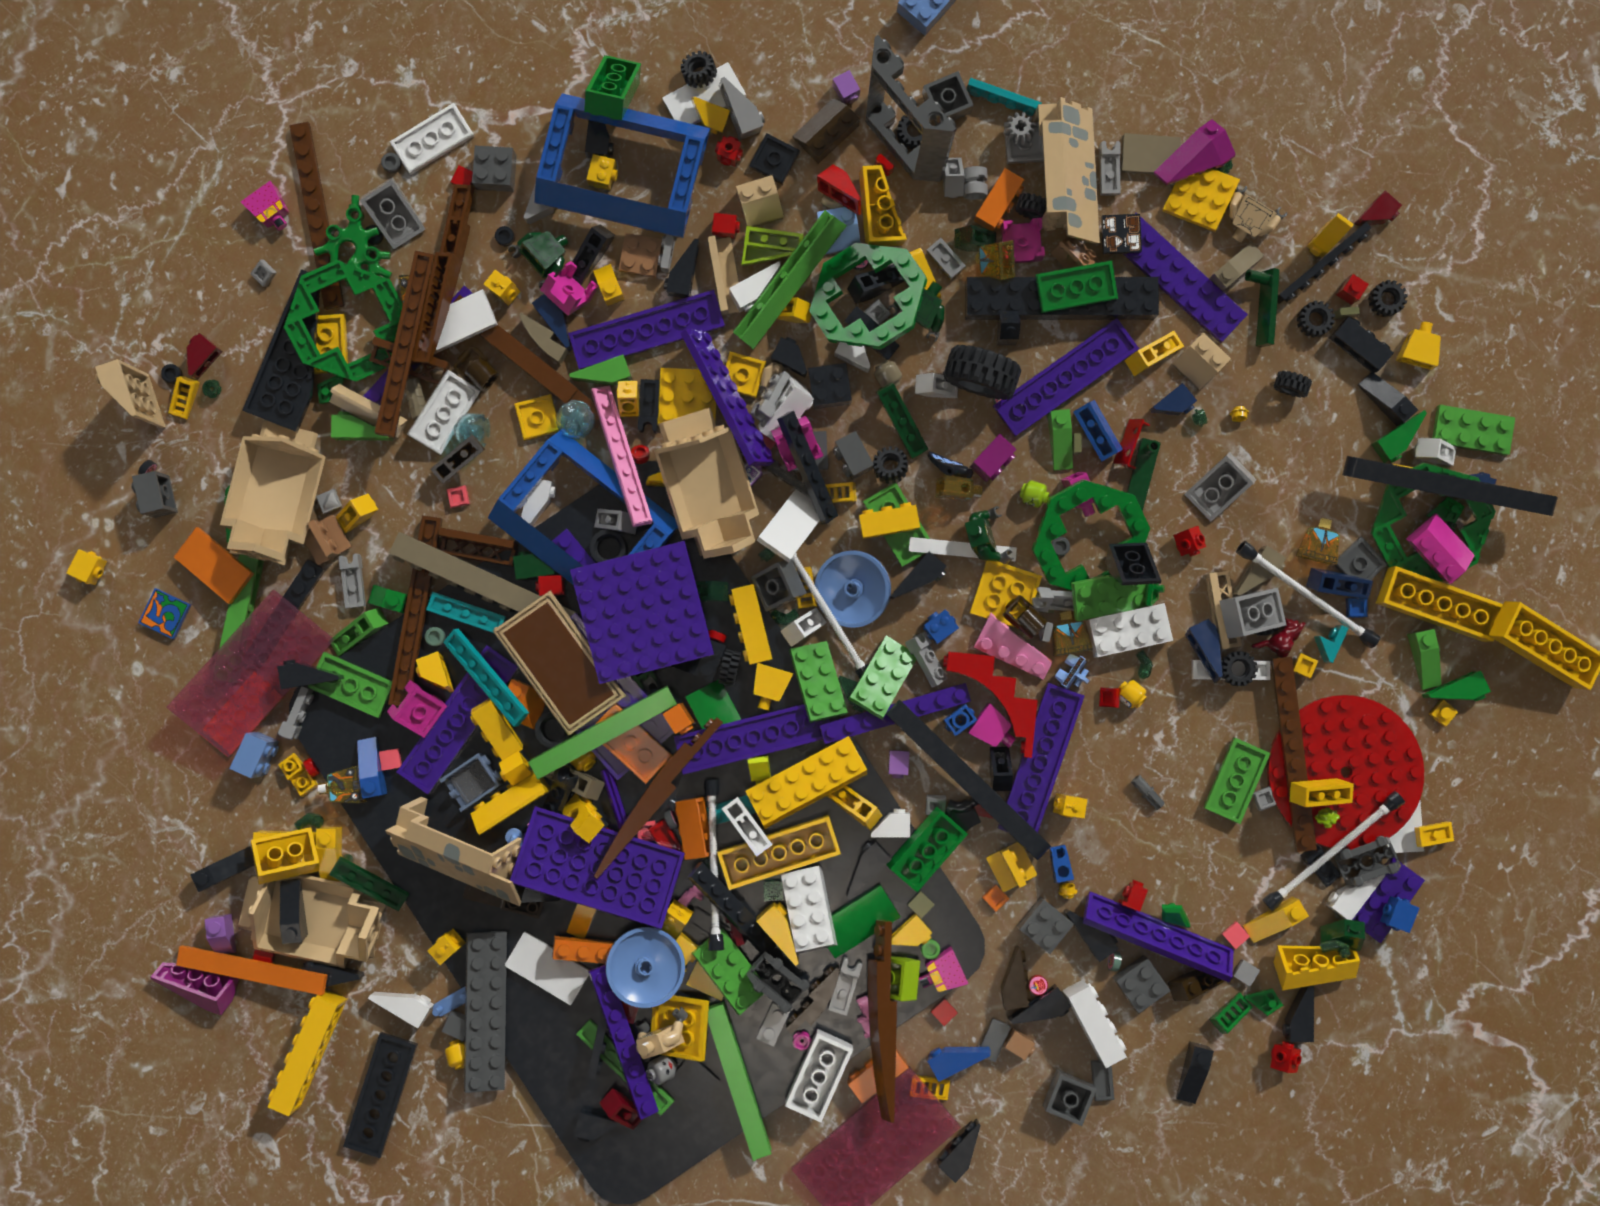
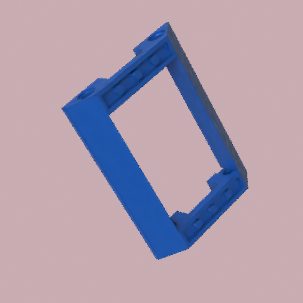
M562 93L555 103L536 176L534 202L684 238L692 205V193L699 165H702L710 128L627 109L622 120H612L601 115L595 116L584 112V98ZM575 114L578 118L684 142L668 208L558 183L563 172L561 163L568 135H572L575 125Z
M560 430L543 444L498 498L488 519L574 585L570 569L582 567L583 565L515 512L525 505L528 501L526 497L549 470H554L563 455L624 504L625 500L616 472L568 434ZM646 495L645 498L651 514L652 526L628 555L664 546L678 529L676 519Z

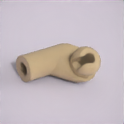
M824 195L820 202L830 209L844 207Z
M772 362L765 367L762 372L760 386L769 387L771 376L775 373H781L783 366L777 362Z

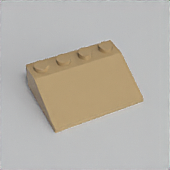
M118 359L95 367L97 382L132 417L162 429L166 428L149 374Z

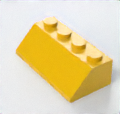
M531 770L533 773L531 776L514 786L509 784L506 786L508 790L503 793L498 791L490 796L491 801L485 804L483 801L473 807L475 811L470 814L477 833L480 835L487 832L548 793L550 786L545 778L537 779L533 770Z

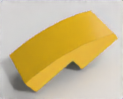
M295 753L278 764L287 780L293 783L300 796L305 797L318 787L319 784L315 778L309 775L303 762Z

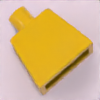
M1421 322L1419 330L1414 329L1407 334L1396 361L1429 370L1438 367L1441 337L1431 333L1432 323Z
M757 663L753 694L761 696L758 708L769 711L772 700L780 702L793 673Z

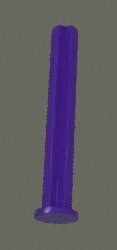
M604 769L601 771V775L620 830L627 816L614 777L608 769Z

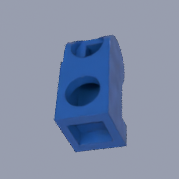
M1066 846L1050 847L1049 853L1054 883L1074 880Z

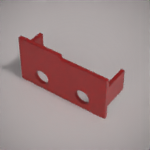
M1129 419L1123 439L1120 442L1123 450L1116 453L1113 464H1119L1127 469H1136V467L1130 465V461L1142 426H1150V424L1144 422V419Z

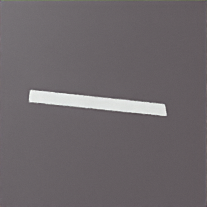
M910 537L909 551L928 553L930 551L932 554L978 558L972 550L970 543ZM996 546L1000 554L1007 549L1011 550L1012 553L1008 556L1014 558L1011 561H1016V547Z

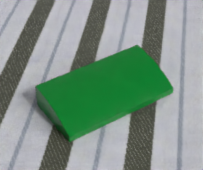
M719 680L685 696L702 729H705L703 726L710 718L714 720L717 717L723 722L722 724L741 720L724 685L718 683Z
M936 807L886 865L912 889L918 892L968 833Z
M881 884L831 914L837 946L828 947V949L836 959L874 935L876 920H887L893 923L901 918Z

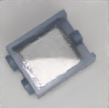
M476 754L439 780L441 783L445 782L450 790L449 795L460 804V812L467 810L503 785L501 782L503 780L497 770L494 771L490 766L492 762L486 754Z

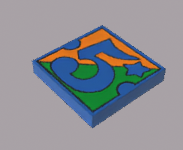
M155 588L138 623L171 639H175L192 604Z

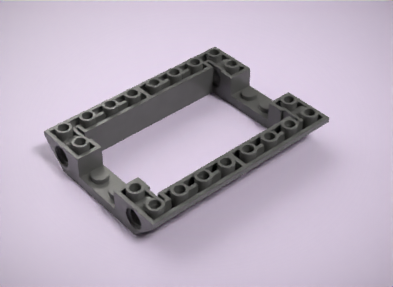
M877 35L874 39L865 122L912 179L940 182L943 179L952 147L956 124L952 118L945 116L941 105L937 101L934 102L931 98L917 108L915 99L912 96H907L900 81H895V79L903 74L904 62L902 58L891 51V46L886 39H881ZM885 91L923 135L921 145L917 146L909 154H907V148L902 143L899 144L897 142L894 132L891 129H887L895 122L896 113L892 106H887L883 102ZM875 108H879L880 112L873 113L872 110ZM937 120L939 123H937L935 126H932L930 124V121Z

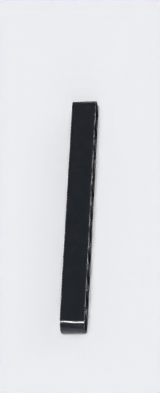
M1351 456L1346 457L1342 473L1344 476L1549 516H1553L1558 497Z
M898 700L886 715L1036 860H1039L1051 845L902 701Z

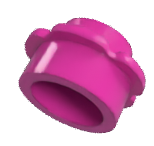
M802 1031L801 1033L797 1032L794 1034L792 1043L795 1048L804 1051L810 1046L812 1039L807 1032Z

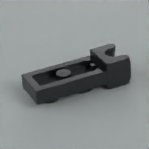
M641 379L638 417V432L640 433L644 432V427L647 424L652 425V430L655 434L658 433L660 380Z
M562 766L555 770L552 777L554 781L542 809L562 814L572 788H575L579 779L578 775L569 777V766Z

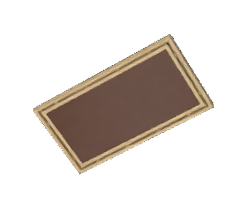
M551 590L499 627L494 628V634L568 735H572L574 731L626 696L615 680L599 684L589 643Z

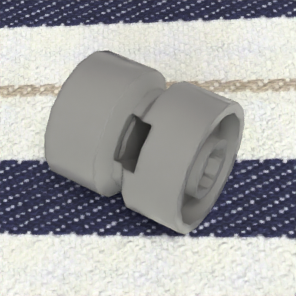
M982 166L965 168L964 182L966 184L964 185L963 197L970 200L986 198L988 196V185L985 183L988 180L987 168Z

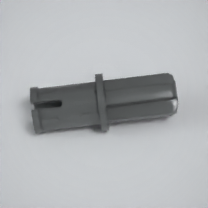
M1141 775L1136 776L1131 781L1142 794L1141 797H1145L1156 810L1163 807L1164 801L1154 791V787H1150Z

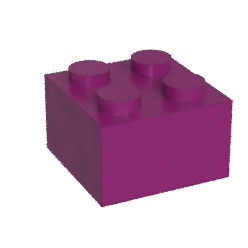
M999 434L975 459L970 468L985 482L989 479L993 481L1001 473L1002 469L1000 467L1002 465L1006 467L1015 458L1013 453L1017 449Z

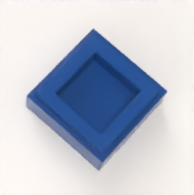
M1347 598L1346 618L1368 617L1367 599Z

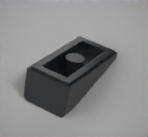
M1317 846V850L1305 851L1300 856L1310 866L1317 859L1321 858L1323 854L1325 855V852L1321 847ZM1330 859L1314 872L1326 888L1341 876Z

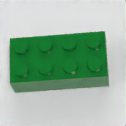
M604 55L586 89L584 112L595 116L609 117L612 120H622L639 86L641 63Z

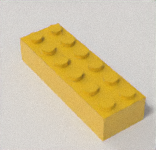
M1397 566L1387 568L1376 604L1482 642H1494V639L1488 635L1503 605Z
M1504 601L1488 636L1573 688L1591 690L1600 672V651L1523 603Z
M848 736L745 792L764 829L867 775V768Z
M829 815L767 834L766 836L772 843V846L757 857L746 842L718 850L717 852L729 890L841 854Z
M325 990L324 995H317L311 999L308 1005L309 1013L303 1017L300 1023L302 1029L293 1039L292 1045L294 1047L292 1052H289L284 1060L285 1068L279 1072L276 1078L278 1084L268 1096V1100H270L268 1108L290 1116L301 1107L348 998Z

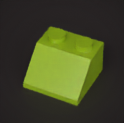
M891 956L890 999L898 1001L917 1000L919 960Z

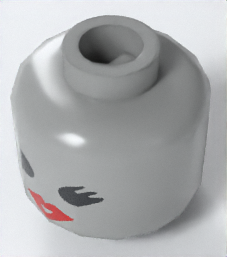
M659 1056L648 1063L646 1074L650 1081L661 1085L674 1078L677 1070L676 1063L671 1057Z

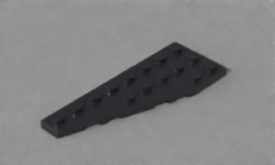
M302 269L242 410L297 433L312 400L314 367L302 364L284 330V325L301 275L308 273ZM320 290L311 294L318 309ZM318 313L303 319L315 345L317 340Z

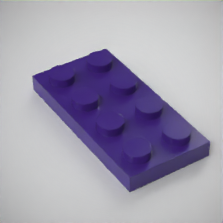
M1389 858L1385 865L1395 862V858ZM1401 862L1398 873L1384 874L1386 876L1352 919L1365 922V933L1379 943H1382L1392 928L1380 921L1383 915V907L1387 904L1389 897L1405 898L1411 901L1425 881Z

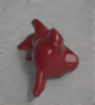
M1285 617L1286 625L1281 632L1275 634L1269 640L1252 644L1251 647L1260 649L1268 646L1278 657H1287L1294 645L1293 641L1298 639L1306 623L1302 622L1299 624L1298 620Z

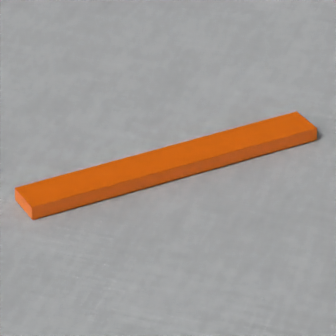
M185 945L179 946L176 966L317 995L325 994L328 976L327 974Z

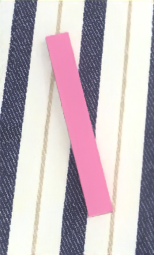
M609 385L592 388L591 394L632 526L637 527L651 524V514L611 387Z

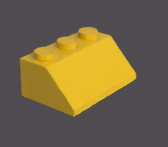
M311 827L251 840L259 885L319 871V859Z

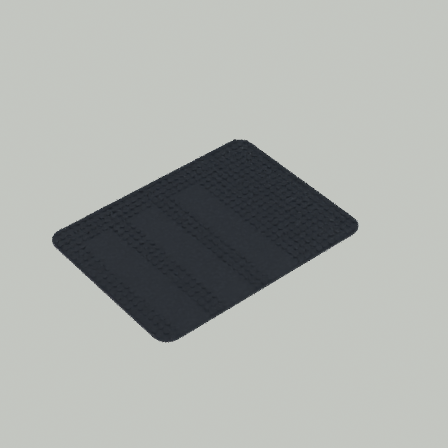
M658 462L635 463L644 495L675 518L666 487L646 485L648 476L660 472ZM599 484L534 528L551 541L568 529L593 559L589 548L590 542L595 534L604 530L594 527L597 510H618L627 513L628 510L626 504ZM651 524L638 526L636 534L619 533L627 544L626 555L632 551L650 529ZM677 529L665 545L685 541L707 629L726 635L723 644L727 646L726 649L741 652L734 687L724 685L741 719L804 704L789 652L793 646L789 645L780 632L781 629L770 612L765 611L761 599L756 593L772 655V660L760 662V664L793 673L780 702L772 700L769 711L758 708L761 696L753 694L757 663L750 665L749 661L745 662L743 651L746 650L745 644L740 643L738 632L741 631L740 624L735 623L733 613H737L735 605L731 606L729 594H732L731 589L751 584L731 554L704 559L703 556L699 555L694 537L682 540L679 529ZM605 537L598 543L597 550L602 558L613 559L618 555L620 546L613 537ZM515 540L518 544L516 556H518V552L529 551ZM505 550L499 556L502 560L509 561L512 551ZM484 561L476 566L539 595V592H536V581H538V578L516 580L515 569L512 566ZM565 579L566 596L555 597L562 606L577 612L582 619L574 585ZM459 584L457 588L447 585L436 592L506 616V621L518 613V611L513 609L509 612L500 608V603L493 601L491 604L481 599L483 595L478 593L471 595L465 592V587ZM426 610L418 659L438 651L444 657L454 690L467 671L444 643L440 646H431L426 642L425 633L429 628H441L445 633V639L453 629L459 628L480 654L488 645L517 665L493 632ZM404 614L338 658L392 681ZM723 658L713 682L719 680ZM672 666L653 670L663 686H668L677 704L684 703L693 717L695 723L692 726L694 728L687 733L701 730L702 728L685 696L713 682ZM520 668L511 678L532 686ZM415 672L414 683L423 691L432 696L433 694L446 703L453 692L450 693L427 683L422 677L419 678L417 672ZM301 686L297 687L294 691V694L289 703V714L292 710V707L295 703ZM314 690L312 693L314 694L313 701L310 705H307L305 710L306 717L299 724V726H302L298 739L335 794L334 781L329 784V775L334 776L333 774L338 773L342 777H349L345 773L348 769H354V780H358L356 767L359 770L357 740L377 737L380 751L399 748L401 762L403 763L422 736L391 718L387 712L391 705H388L389 699L381 717L377 718ZM547 705L545 706L542 715L551 712ZM834 717V718H830L829 720H830V722H833V721L839 720V719H841V718H840V717ZM549 719L543 725V735L549 741H558L565 733L557 719ZM509 722L523 743V749L519 752L528 762L539 754L551 749L539 743L534 729L522 724L513 727ZM479 725L441 778L478 753L486 754L492 762L490 766L494 771H501L499 762L502 760L500 757L496 758L493 754L491 743L483 739L481 735L482 730ZM673 733L661 743L672 756L677 751L673 736L681 735L680 733ZM851 736L850 739L867 768V775L847 786L878 807L882 817L875 824L876 826L889 812H894V809L901 808L853 736ZM823 740L759 756L769 755L772 777L838 741L824 744ZM596 756L594 766L588 771L582 772L604 782L601 771L607 768ZM749 758L682 774L678 793L674 797L677 799L676 802L704 797L706 807H708L709 803L704 791V780H719V796H717L716 804L747 795L745 791L757 785L756 781H751L748 766ZM478 761L453 778L468 801H471L494 785ZM664 765L646 784L631 770L619 780H616L614 777L627 817ZM399 768L383 770L387 794L366 798V801L361 798V802L359 799L356 802L353 800L344 802L350 797V795H344L339 801L392 883L409 893L405 903L433 945L440 936L452 929L465 942L466 933L506 931L507 961L524 931L551 947L554 944V935L576 937L567 933L577 906L576 903L560 899V901L544 902L539 919L501 910L499 907L464 899L462 896L466 883L397 853L398 848L393 846L390 840L391 836L385 831L396 825L401 806L419 797L428 799L424 813L425 816L429 817L428 827L493 853L507 844L505 835L509 829L517 828L522 832V835L526 833L527 824L530 822L534 807L543 808L548 793L480 835L476 831L470 814L475 811L473 807L483 801L485 804L491 801L490 796L498 791L501 793L507 791L508 788L506 786L510 784L508 780L506 782L501 780L502 786L463 812H460L459 808L461 806L457 800L449 795L450 790L445 782L441 783L438 781L431 793L426 794L397 773ZM544 777L551 788L553 781ZM353 778L342 779L347 784H352ZM604 785L598 800L590 799L592 801L591 804L597 808L596 811L602 816V819L609 824L607 828L618 832L619 827ZM348 786V787H347L348 789L351 790L350 793H353V792H354L353 786ZM570 792L567 802L573 797L575 792ZM827 796L764 829L757 813L751 814L765 835L829 815L841 854L784 873L820 866L824 875L831 914L881 884L901 917L892 923V934L915 913L907 904L918 892L891 871L887 865L850 900L846 896L860 854L863 852L861 849L867 842L870 841L872 843L875 840L892 858L909 837H871V830L855 820ZM675 803L670 807V809H672L674 813L676 806ZM667 806L665 809L659 807L648 821L655 820L658 823L665 819L664 812L670 809ZM731 821L716 825L717 852L718 850L746 842ZM910 823V836H911L916 830L914 829V827H913L912 824ZM676 828L672 832L682 846L681 836L679 835L678 828ZM717 854V876L718 879L725 886H727L724 873ZM710 856L689 860L683 858L669 906L674 899L678 901L686 890L694 886L687 877L698 863L703 862L709 870L711 869ZM939 867L920 889L935 904L921 920L932 931L931 939L939 944L940 953L952 947L968 980L981 965L985 955V938L979 924ZM781 874L730 890L756 919L774 900L777 904L781 902L787 909ZM514 885L516 890H519V886ZM704 895L702 896V901L694 897L687 906L693 912L698 906L712 915L711 902ZM597 910L585 938L612 940L614 943L629 930L651 926ZM718 911L719 921L729 927L727 934L731 938L730 931L732 929L730 923L727 924L724 915ZM688 924L681 931L698 946L708 939ZM875 934L836 959L828 947L798 953L799 964L796 966L776 945L770 955L775 959L776 957L780 958L784 963L783 966L801 980L806 979L809 981L810 985L815 980L820 981L824 977V971L830 966L834 967L837 965L840 971L843 957L848 959V968H854L858 961L862 962V968L847 1016L828 1010V1003L825 1010L812 1026L805 1020L791 1034L786 1029V1021L774 1047L756 1039L774 1001L764 994L741 1015H738L725 997L720 1001L686 985L697 960L695 959L693 963L689 961L685 966L687 970L682 984L674 995L709 1001V1006L724 1001L762 1119L785 1104L786 1097L806 1055L807 1050L800 1051L793 1046L792 1042L795 1033L805 1031L813 1039L816 1030L819 1029L853 1045V1052L849 1060L871 1046L870 1038L864 1037V1029L861 1023L857 1021L863 1014L856 1000L865 995L868 997V960L875 959ZM748 940L745 944L737 946L751 966L761 956L760 952ZM466 943L444 962L461 988L466 986ZM921 944L919 946L891 945V956L907 957L920 961L919 977L929 973L925 964L930 959H926L920 951ZM764 958L765 967L773 969V966ZM577 961L590 970L604 965L603 963ZM506 967L505 1056L591 1188L602 1199L614 1204H633L641 1201L743 1132L708 1023L705 1061L701 1063L718 1077L720 1081L694 1111L663 1083L660 1086L674 1099V1102L661 1116L655 1113L644 1118L634 1130L618 1123L615 1128L594 1141H580L574 1134L582 1108L606 1114L600 1105V1101L612 1088L625 1094L633 1102L627 1083L601 1058H599V1062H602L600 1074H596L595 1079L587 1078L592 1049L576 1034L590 1019L596 1025H598L601 1007L590 975L572 1005H569ZM755 970L760 978L766 977L763 975L764 971ZM781 975L773 976L772 983H779L782 978ZM919 980L917 1000H894L897 1001V1027L953 989L938 992L934 984L923 989ZM788 981L790 983V987H796L799 989V987L795 983H793L792 981ZM780 988L781 995L789 1001L791 997L788 994V990L783 991ZM809 988L806 992L803 991L796 1001L792 1003L793 1007L787 1019L793 1013L797 1014L801 1010L800 1006L807 999L812 1000L809 996ZM653 1007L639 1008L634 1024L629 1023L635 1043L638 1033H640L635 1027L637 1021L642 1024L643 1019H645L650 1026L648 1032H651ZM659 1054L646 1059L641 1058L645 1072L648 1070V1063L662 1055ZM671 1057L675 1061L677 1069L686 1060Z

